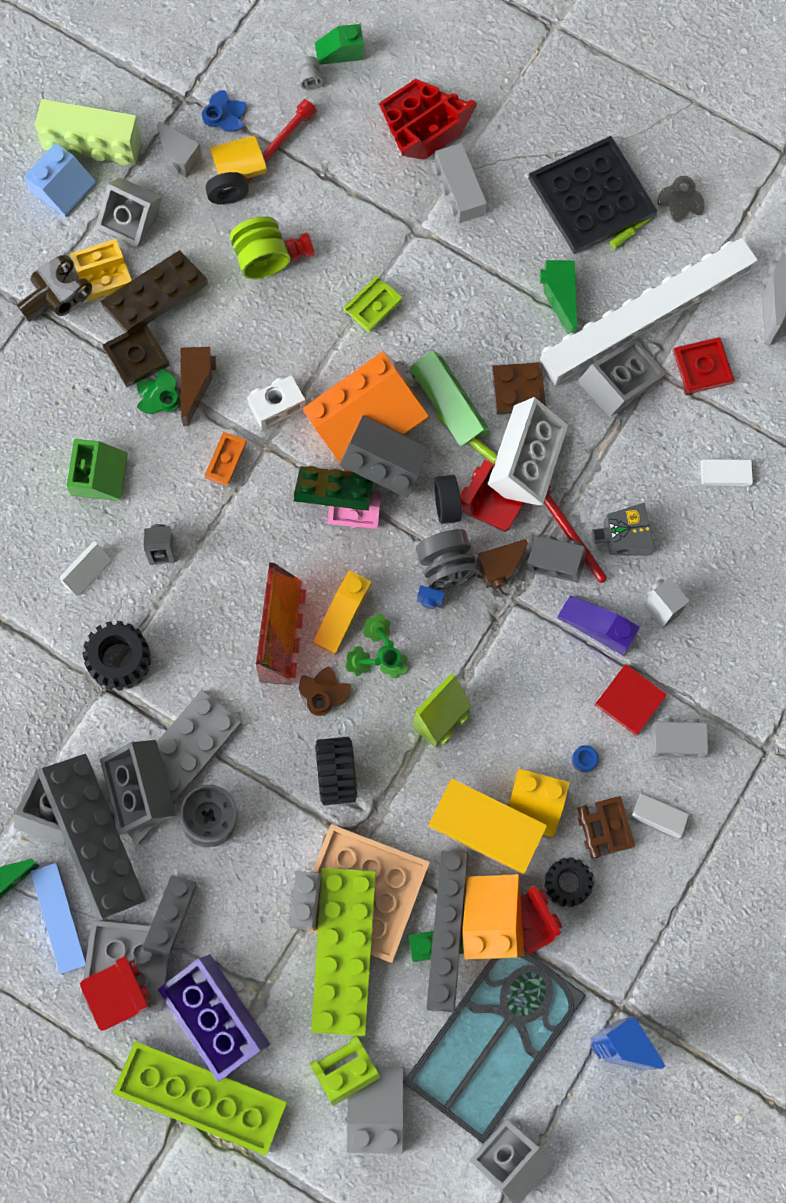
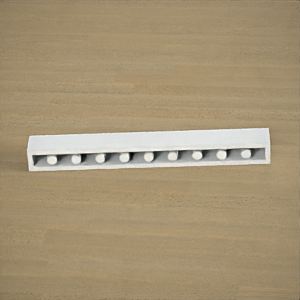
M742 238L735 242L731 240L725 243L718 252L706 254L699 263L687 265L680 274L668 276L662 281L661 285L649 287L642 293V296L636 299H628L618 310H609L599 321L587 323L580 332L568 334L562 339L561 343L547 346L541 354L539 361L541 362V367L554 386H557L629 341L639 338L752 272L758 259Z

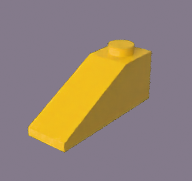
M350 570L347 572L313 640V644L336 655L371 591L372 581Z

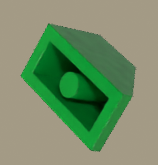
M361 24L337 26L315 42V50L319 64L364 60V41Z

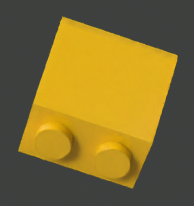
M518 769L515 774L508 806L547 825L543 835L554 838L570 782Z

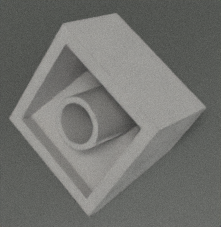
M121 177L107 183L96 228L139 247L156 219L162 197Z
M36 770L15 813L14 829L64 846L66 842L37 773L38 770Z
M507 1119L470 1160L512 1203H521L554 1165L536 1144Z

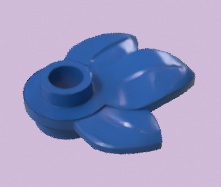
M225 90L218 91L210 97L209 104L203 109L202 120L207 126L220 127L226 132L241 130L244 124L240 118L245 113L246 103L228 100Z

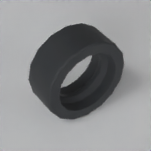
M453 474L435 477L434 494L439 522L441 524L460 522L462 516L461 498L456 476Z

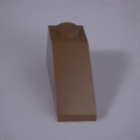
M210 347L180 348L181 419L183 426L189 425L212 381V370H217L216 355H211Z

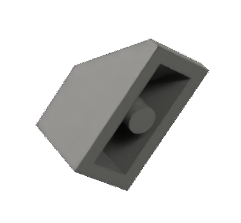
M154 524L150 528L144 529V551L149 565L175 562L173 536L170 526Z

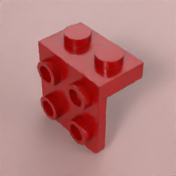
M484 460L480 467L477 466L474 470L469 487H465L461 492L460 498L463 513L506 532L511 528L525 502L504 498L488 485L494 464Z
M536 886L531 887L527 894L521 897L523 944L527 955L556 941L561 935L560 929L563 928L558 916L555 913L551 915L547 907L549 901L542 889L538 891Z
M127 956L115 960L116 964L80 982V988L96 1025L101 1031L114 1027L151 1008L148 1002L152 1000L146 985L141 986L137 977L141 974L134 959L130 961Z

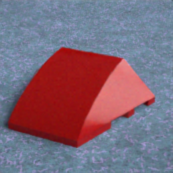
M418 79L412 80L378 103L402 156L426 160L435 151L442 149L461 136L477 106L476 101H464L459 99L455 93L446 94L441 92L439 87Z

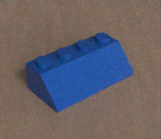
M634 1016L617 1020L590 1038L593 1042L590 1045L591 1049L599 1060L602 1058L605 1062L642 1071L658 1070L666 1067Z

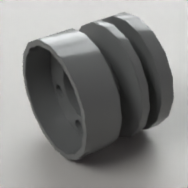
M465 530L444 531L424 539L416 546L420 564L429 566L424 570V576L428 578L427 585L429 588L442 590L456 587L475 578L479 574L478 565L474 564L475 556L466 554L471 549V545Z
M201 785L192 789L185 796L181 805V827L185 836L193 844L203 848L216 847L225 843L232 835L236 826V804L233 797L224 788L216 785ZM210 814H213L214 822L209 821L205 824L203 815L208 817Z

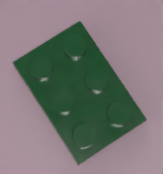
M300 466L293 502L369 511L373 481L354 472H346L340 469L330 470L315 466Z

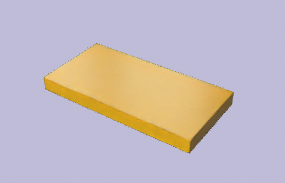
M451 778L428 827L524 874L547 825Z

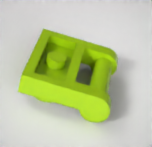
M357 1036L349 1039L350 1043L320 1061L314 1060L309 1063L332 1106L337 1105L381 1078ZM357 1052L358 1057L325 1076L324 1070Z

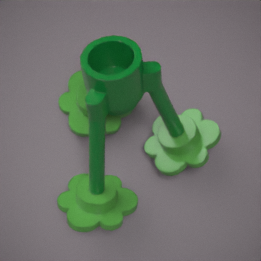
M380 613L375 614L373 618L366 619L363 635L366 638H371L373 642H377L381 638L385 646L378 650L377 658L370 659L369 653L364 652L362 647H354L352 652H347L345 669L348 672H353L355 676H360L362 673L370 670V665H380V671L384 674L389 673L391 678H396L398 674H406L408 671V667L405 664L408 661L407 656L401 655L400 650L393 647V641L388 639L390 635L388 628L391 626V622Z

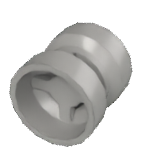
M314 56L299 59L296 67L297 72L300 74V86L305 90L320 87L323 83V78L319 72V60Z

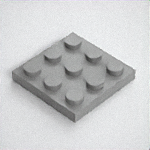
M92 920L83 979L116 964L115 960L127 956L130 961L134 959L141 973L137 976L141 986H147L152 1000L148 1001L151 1008L148 1010L162 1011L164 999L157 989L166 983L169 958L143 951V945L151 926ZM81 991L80 1003H87Z

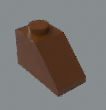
M527 539L478 553L476 561L486 588L493 586L494 589L508 584L528 545Z

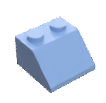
M56 142L24 176L29 191L64 217L72 211L96 184V181L80 162Z

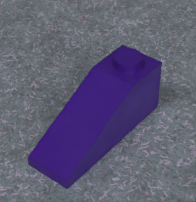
M569 596L557 616L560 620L621 655L625 654L640 628L638 625L614 612L573 596Z

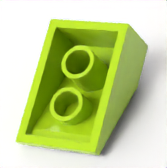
M452 673L415 711L412 727L435 748L439 743L445 745L453 736L451 730L457 724L461 727L471 716L468 713L471 704L457 678Z

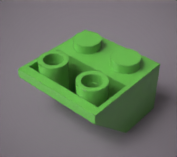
M74 439L66 485L70 495L121 501L128 453L100 441Z

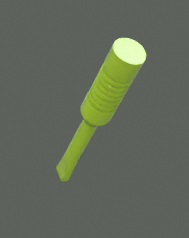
M652 218L634 227L627 228L609 242L610 246L616 249L634 236L636 230Z

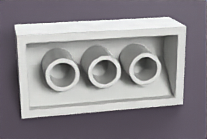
M535 397L514 405L488 485L504 498L539 506L543 505L568 424Z

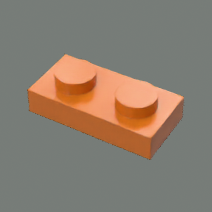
M223 431L205 473V479L229 487L247 445V440Z

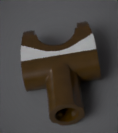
M60 255L45 263L32 274L30 280L37 290L16 304L29 322L50 307L57 316H64L78 307L91 294L92 284L87 279L83 278L70 283H64L69 275L68 273L74 267V262L69 256Z

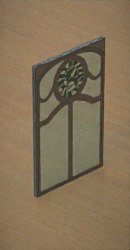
M525 949L524 956L491 958L460 1001L455 1012L448 1018L403 1083L474 1136L478 1142L484 1144L586 995L532 954L527 955Z

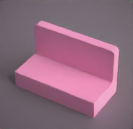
M372 493L369 511L329 506L328 524L378 529L381 494Z

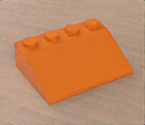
M384 351L302 408L315 430L339 462L362 415L403 435L430 418L393 359Z

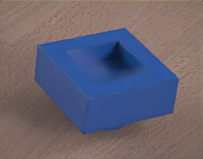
M420 585L417 602H420L423 607L428 609L441 608L445 592Z

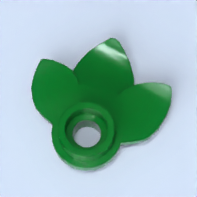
M160 369L156 376V382L138 381L136 383L138 393L142 398L137 405L140 411L146 414H155L159 411L173 412L180 406V395L175 390L176 380L168 371ZM168 398H171L173 400L170 404L164 403V401Z

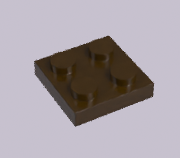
M147 325L130 336L124 333L102 344L104 351L126 388L151 376L160 369L170 366L168 359Z

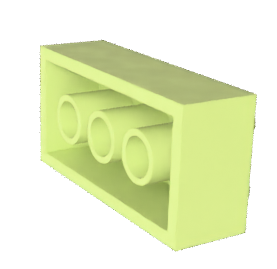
M41 99L35 126L44 150L48 151L56 142L74 157H90L97 161H113L120 165L136 164L141 144L136 115Z

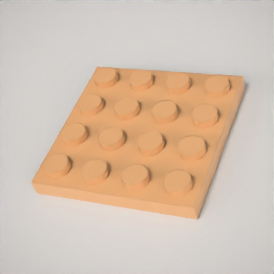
M331 824L312 872L321 873L322 875L323 867L376 871L371 956L392 964L430 862ZM319 895V903H318V911H317V919H316L315 931L306 930V931H309V932L314 933V934H317V935H318V920H319L320 895Z

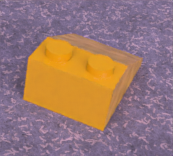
M520 874L466 877L463 921L464 959L524 956Z

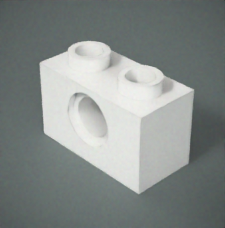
M292 375L286 378L280 377L272 385L264 389L262 387L257 388L247 396L248 405L262 430L303 411L302 408L306 406L305 398ZM272 398H280L282 400L277 404L270 402Z

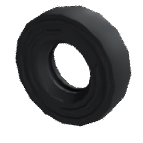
M238 172L221 173L212 177L205 185L208 200L218 205L235 203L243 199L249 192L246 177Z

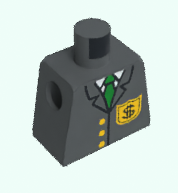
M645 503L607 514L604 519V528L592 529L593 543H607L611 555L649 556L654 549Z

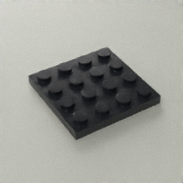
M612 136L541 167L528 175L529 181L573 254L656 216L658 212Z

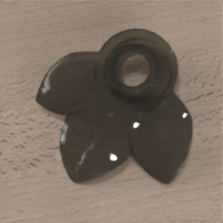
M688 176L677 177L671 186L663 188L659 193L657 205L669 206L670 215L676 223L683 220L690 211L699 216L704 211L703 196L695 190V183ZM680 184H686L688 190L682 191L680 189Z

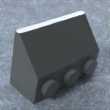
M362 415L339 465L408 498L420 474L430 447Z
M156 740L130 742L100 759L119 835L154 826L176 816Z

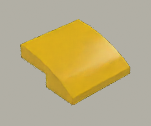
M255 135L209 147L218 175L226 172H238L248 179L267 173V168Z
M117 239L70 253L79 279H87L92 284V292L88 296L87 302L108 296L132 281Z

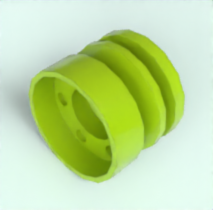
M260 216L248 219L238 224L229 235L234 253L238 256L237 259L241 272L247 279H262L272 276L283 270L290 262V255L285 242L282 240V233L279 230L277 220L273 217Z

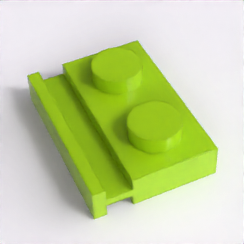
M375 276L344 306V312L348 313L355 322L370 333L402 302L403 297L386 282H382L379 276Z

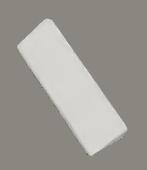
M92 542L60 576V580L69 591L78 596L111 560L96 542Z
M640 793L630 818L679 839L684 832L689 814Z

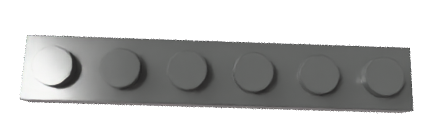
M441 851L426 1005L428 1011L455 1012L468 852Z

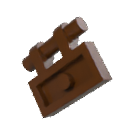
M621 796L595 802L597 813L594 814L589 813L587 805L577 808L580 816L578 818L579 826L583 827L586 837L584 843L586 849H589L591 859L601 857L599 849L601 845L606 844L608 854L636 847ZM600 822L603 836L596 837L592 823Z

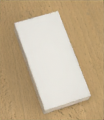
M702 459L700 462L702 486H751L753 483L751 460Z

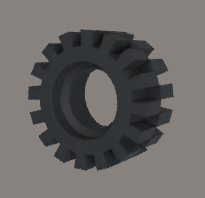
M574 857L562 858L548 869L545 875L544 887L547 889L548 897L550 896L554 903H559V906H578L591 895L592 887L594 886L592 877L594 876L589 871L590 867L587 864L584 865L582 860H575ZM571 872L578 877L579 887L576 891L569 893L561 889L559 878L563 873Z

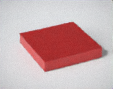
M720 337L673 349L687 395L734 383L735 380Z
M625 664L595 703V706L636 736L667 694Z

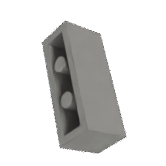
M460 143L435 151L432 168L435 175H439L441 179L440 187L443 195L448 196L450 201L448 206L451 215L456 216L458 223L484 216L487 202L463 144Z

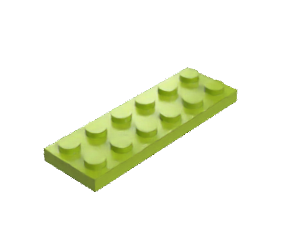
M322 868L311 1033L366 1035L376 871Z
M134 1041L113 1091L114 1095L264 1156L268 1154L287 1104L286 1101L226 1077L217 1082L211 1071L137 1041Z

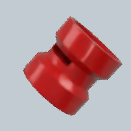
M308 233L301 234L298 240L292 237L284 240L291 263L298 261L302 255L306 258L315 255Z

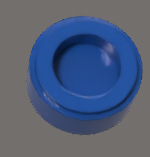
M587 745L578 747L572 755L573 766L576 770L583 773L592 771L599 761L597 751Z

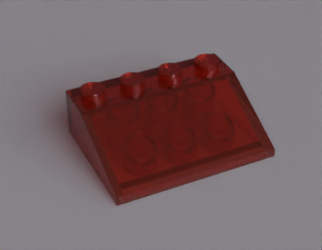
M269 562L256 667L259 682L290 685L291 678H296L297 663H293L294 653L299 654L301 638H296L297 628L302 629L304 614L299 612L300 604H305L307 589H302V580L272 562Z

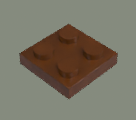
M541 362L492 366L497 415L512 414L514 405L533 397L546 406Z

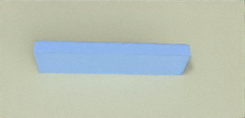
M53 863L30 871L59 973L62 975L85 967V956L58 864Z

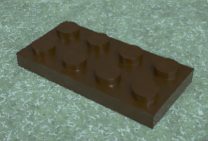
M178 250L100 302L106 312L130 336L207 286L208 280Z

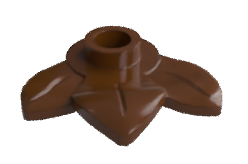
M329 666L322 669L314 679L302 675L299 682L300 694L307 700V708L315 716H324L331 711L332 707L342 705L347 700L351 690L350 684H337L335 674ZM322 700L325 705L322 708H318L315 706V702Z

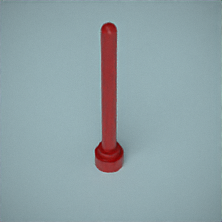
M303 99L299 103L296 115L264 150L262 156L265 164L303 121L311 120L317 113L316 107L310 101ZM254 177L248 178L247 182L249 183Z
M549 485L544 500L545 506L568 539L585 546L551 497V486ZM585 546L587 555L585 559L586 565L597 581L604 583L607 580V576Z

